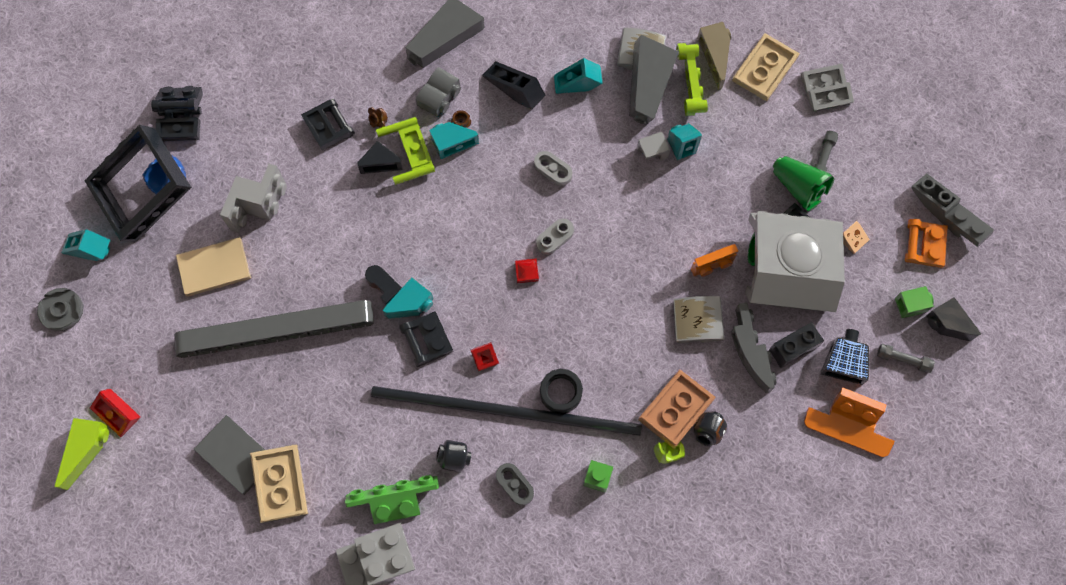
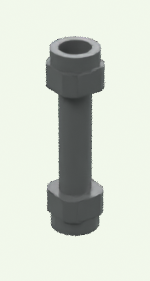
M826 131L822 142L824 146L819 161L814 166L815 168L827 172L826 164L831 149L838 140L837 132Z
M880 344L877 356L881 357V359L889 360L892 358L917 366L918 370L931 373L935 361L925 356L918 358L893 350V346L887 344Z

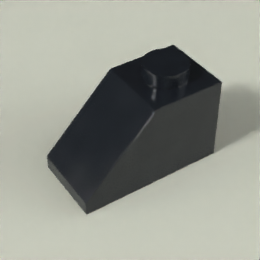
M955 297L926 315L929 326L940 335L969 342L981 335V332Z

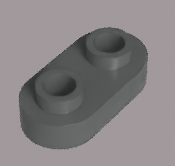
M504 463L499 466L496 478L501 487L517 505L524 506L529 504L534 497V489L514 464ZM506 472L512 473L510 480L504 479L503 476ZM520 490H525L527 492L525 498H520L518 496V492Z

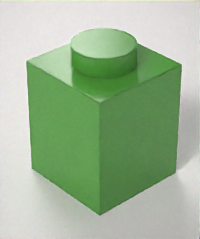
M926 286L900 292L895 297L902 319L927 313L934 307L933 296L928 292Z
M591 460L583 486L606 493L613 466Z

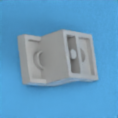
M268 164L261 183L238 176L235 177L220 213V216L231 231L239 233L241 227H244L247 222L246 214L270 221L272 216L277 214L279 198L285 194L287 188L278 167Z
M401 523L354 539V544L336 550L346 585H383L396 580L395 577L416 570Z

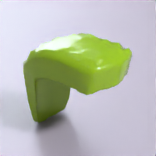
M681 441L675 449L666 442H659L653 448L659 463L668 464L685 457V448Z

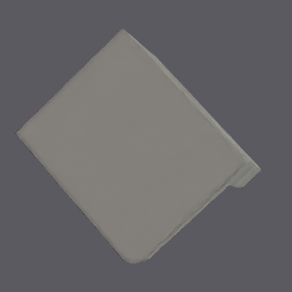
M662 132L638 140L637 150L638 152L642 151L646 159L658 156L661 161L668 158L670 148Z

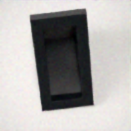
M378 141L357 162L360 174L403 170L400 157Z

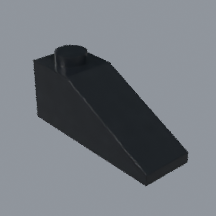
M497 61L482 74L494 86L518 104L533 109L546 96L536 77Z

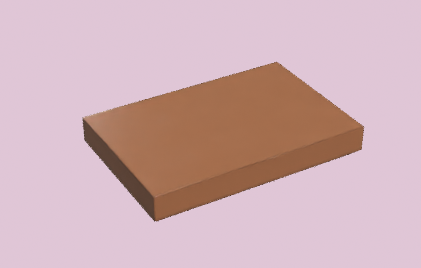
M679 370L643 412L638 421L675 449L716 397L682 370Z

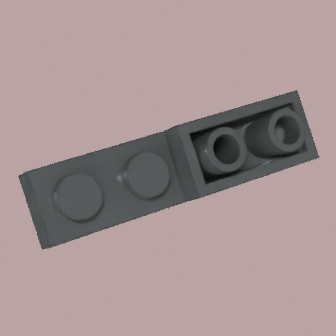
M926 173L912 185V190L923 205L943 225L948 226V229L957 238L963 236L976 247H979L993 234V228L960 204L961 198Z
M748 302L740 303L735 309L738 326H734L731 331L738 356L749 375L765 393H770L777 383L776 375L774 372H771L770 368L772 363L771 353L769 350L767 351L766 344L756 345L758 343V334L756 330H753L752 322H754L753 311L749 309Z

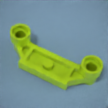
M677 43L676 51H679L677 60H685V76L689 99L684 100L685 116H695V113H706L708 111L707 100H702L703 87L699 86L698 81L701 78L700 68L696 67L695 57H699V45Z

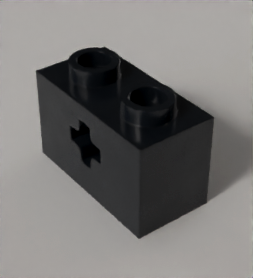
M811 322L775 342L769 351L780 368H783L818 348L824 342V339Z

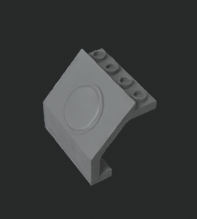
M765 211L750 213L748 221L755 230V272L752 285L747 286L745 291L749 302L836 312L845 283L843 222L829 219H813L806 216L797 217L788 214H772Z

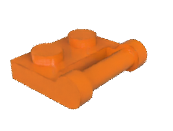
M909 219L907 224L909 228L908 253L905 254V262L943 268L945 266L948 226L922 222L919 219ZM918 230L923 231L921 256L917 254Z

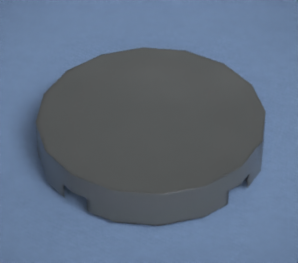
M56 288L47 292L42 302H39L37 315L39 321L46 328L53 331H65L74 327L80 321L84 305L81 298L74 291L67 288Z

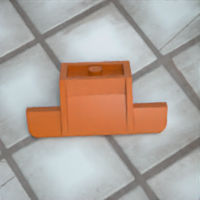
M843 387L834 399L829 415L810 407L806 411L804 424L807 428L877 456H888L895 442L874 433L876 423L885 412L886 404Z

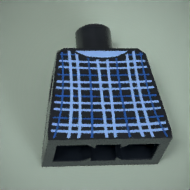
M846 329L844 338L837 337L832 342L822 367L821 375L860 385L868 381L869 346L858 342L859 331Z

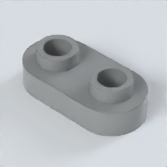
M541 151L535 156V169L550 181L559 186L567 185L571 181V167L548 151ZM542 162H547L548 165H547V166H542L541 163H542ZM562 173L565 177L559 178L558 174Z
M559 219L537 237L536 247L538 251L544 255H550L558 250L573 236L574 226L572 222L568 219ZM565 226L567 230L561 231L559 228ZM550 240L551 243L549 245H546L543 243V241Z

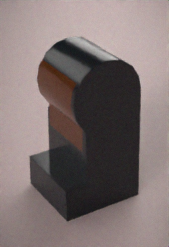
M372 265L367 268L365 278L369 286L378 289L383 294L380 298L387 306L402 287L382 267Z

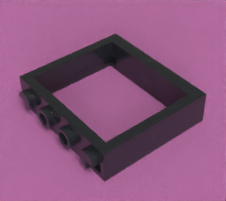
M140 124L84 180L119 240L125 242L138 241L192 188L155 128ZM147 144L170 181L129 221L107 183Z

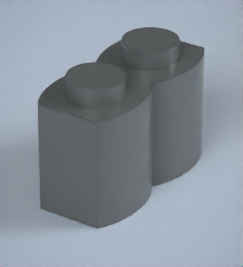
M438 67L418 93L415 99L417 106L436 117H439L441 113H446L450 105L449 101L453 97L456 98L460 93L459 78Z

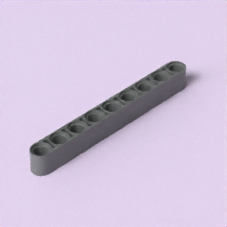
M361 300L179 331L174 334L176 357L186 358L188 355L192 357L210 354V351L216 353L233 350L232 347L239 349L255 346V344L257 346L274 343L277 340L280 342L298 339L299 336L304 338L321 335V332L322 334L343 331V329L345 331L362 328L365 325L366 327L372 326L374 324L371 301Z

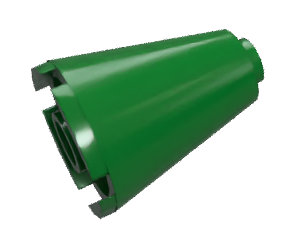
M788 156L779 157L773 164L774 175L802 208L807 211L813 210L822 202L819 198L823 194L827 195L835 180L830 173Z

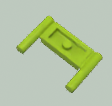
M416 117L376 129L378 138L397 131L399 132L412 171L392 177L395 185L435 172Z

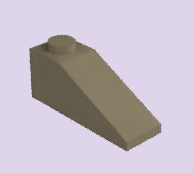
M724 22L701 27L697 37L718 90L723 88L731 40L730 30L726 29Z

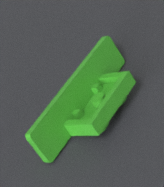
M425 475L418 480H401L389 486L381 484L370 490L356 489L346 495L345 505L346 507L369 503L374 524L420 515V508L416 493L438 489V477Z

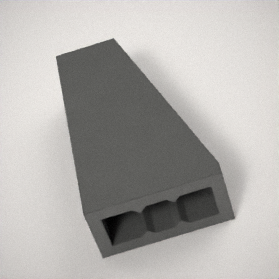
M447 0L405 47L407 59L415 66L418 64L422 68L426 67L485 28L484 17L459 0Z
M642 34L634 43L629 116L633 117L640 124H649L655 118L679 51Z

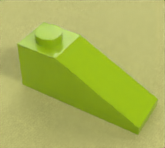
M73 418L54 487L68 490L100 452L103 444L107 442L109 437L107 425L98 421Z

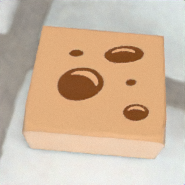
M857 221L843 233V244L853 254L870 240Z

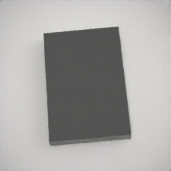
M227 415L194 448L200 456L243 495L255 484L250 453L265 450Z

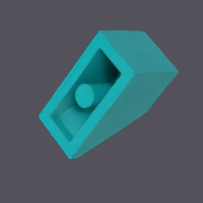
M583 58L554 74L556 94L586 92L603 84L601 66Z
M450 122L437 124L429 130L431 140L440 159L479 144L477 131Z
M689 123L683 126L680 124L672 127L669 130L667 140L676 159L680 160L696 154L702 134Z
M87 229L68 234L61 253L91 261L103 260L109 253L110 247L108 245L110 239Z
M411 277L383 309V313L388 319L420 316L423 311L427 312L432 307L433 295Z

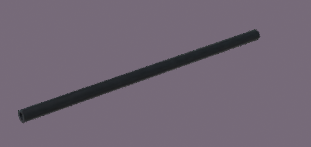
M373 386L371 391V397L499 416L641 436L642 424L378 386Z

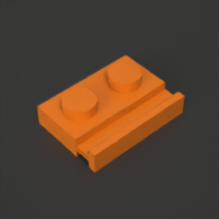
M732 244L694 259L695 262L691 266L693 276L701 275V277L711 274L715 268L725 269L731 266L737 256L736 253L739 252L736 245Z

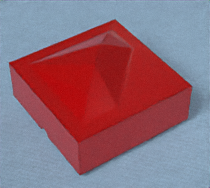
M537 258L515 261L517 283L539 281Z
M491 342L470 350L478 372L499 364Z

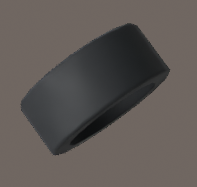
M562 368L552 370L546 374L540 386V397L544 406L552 412L568 413L577 408L583 392L582 382L574 372ZM555 379H567L574 386V397L568 403L557 404L550 399L548 387Z

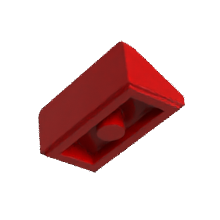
M112 389L99 391L90 406V409L119 437H122L140 419V416Z

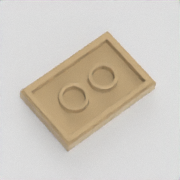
M764 33L734 75L732 81L767 102L800 53Z
M240 237L176 255L184 294L187 297L251 279Z
M298 445L250 453L260 523L308 514Z

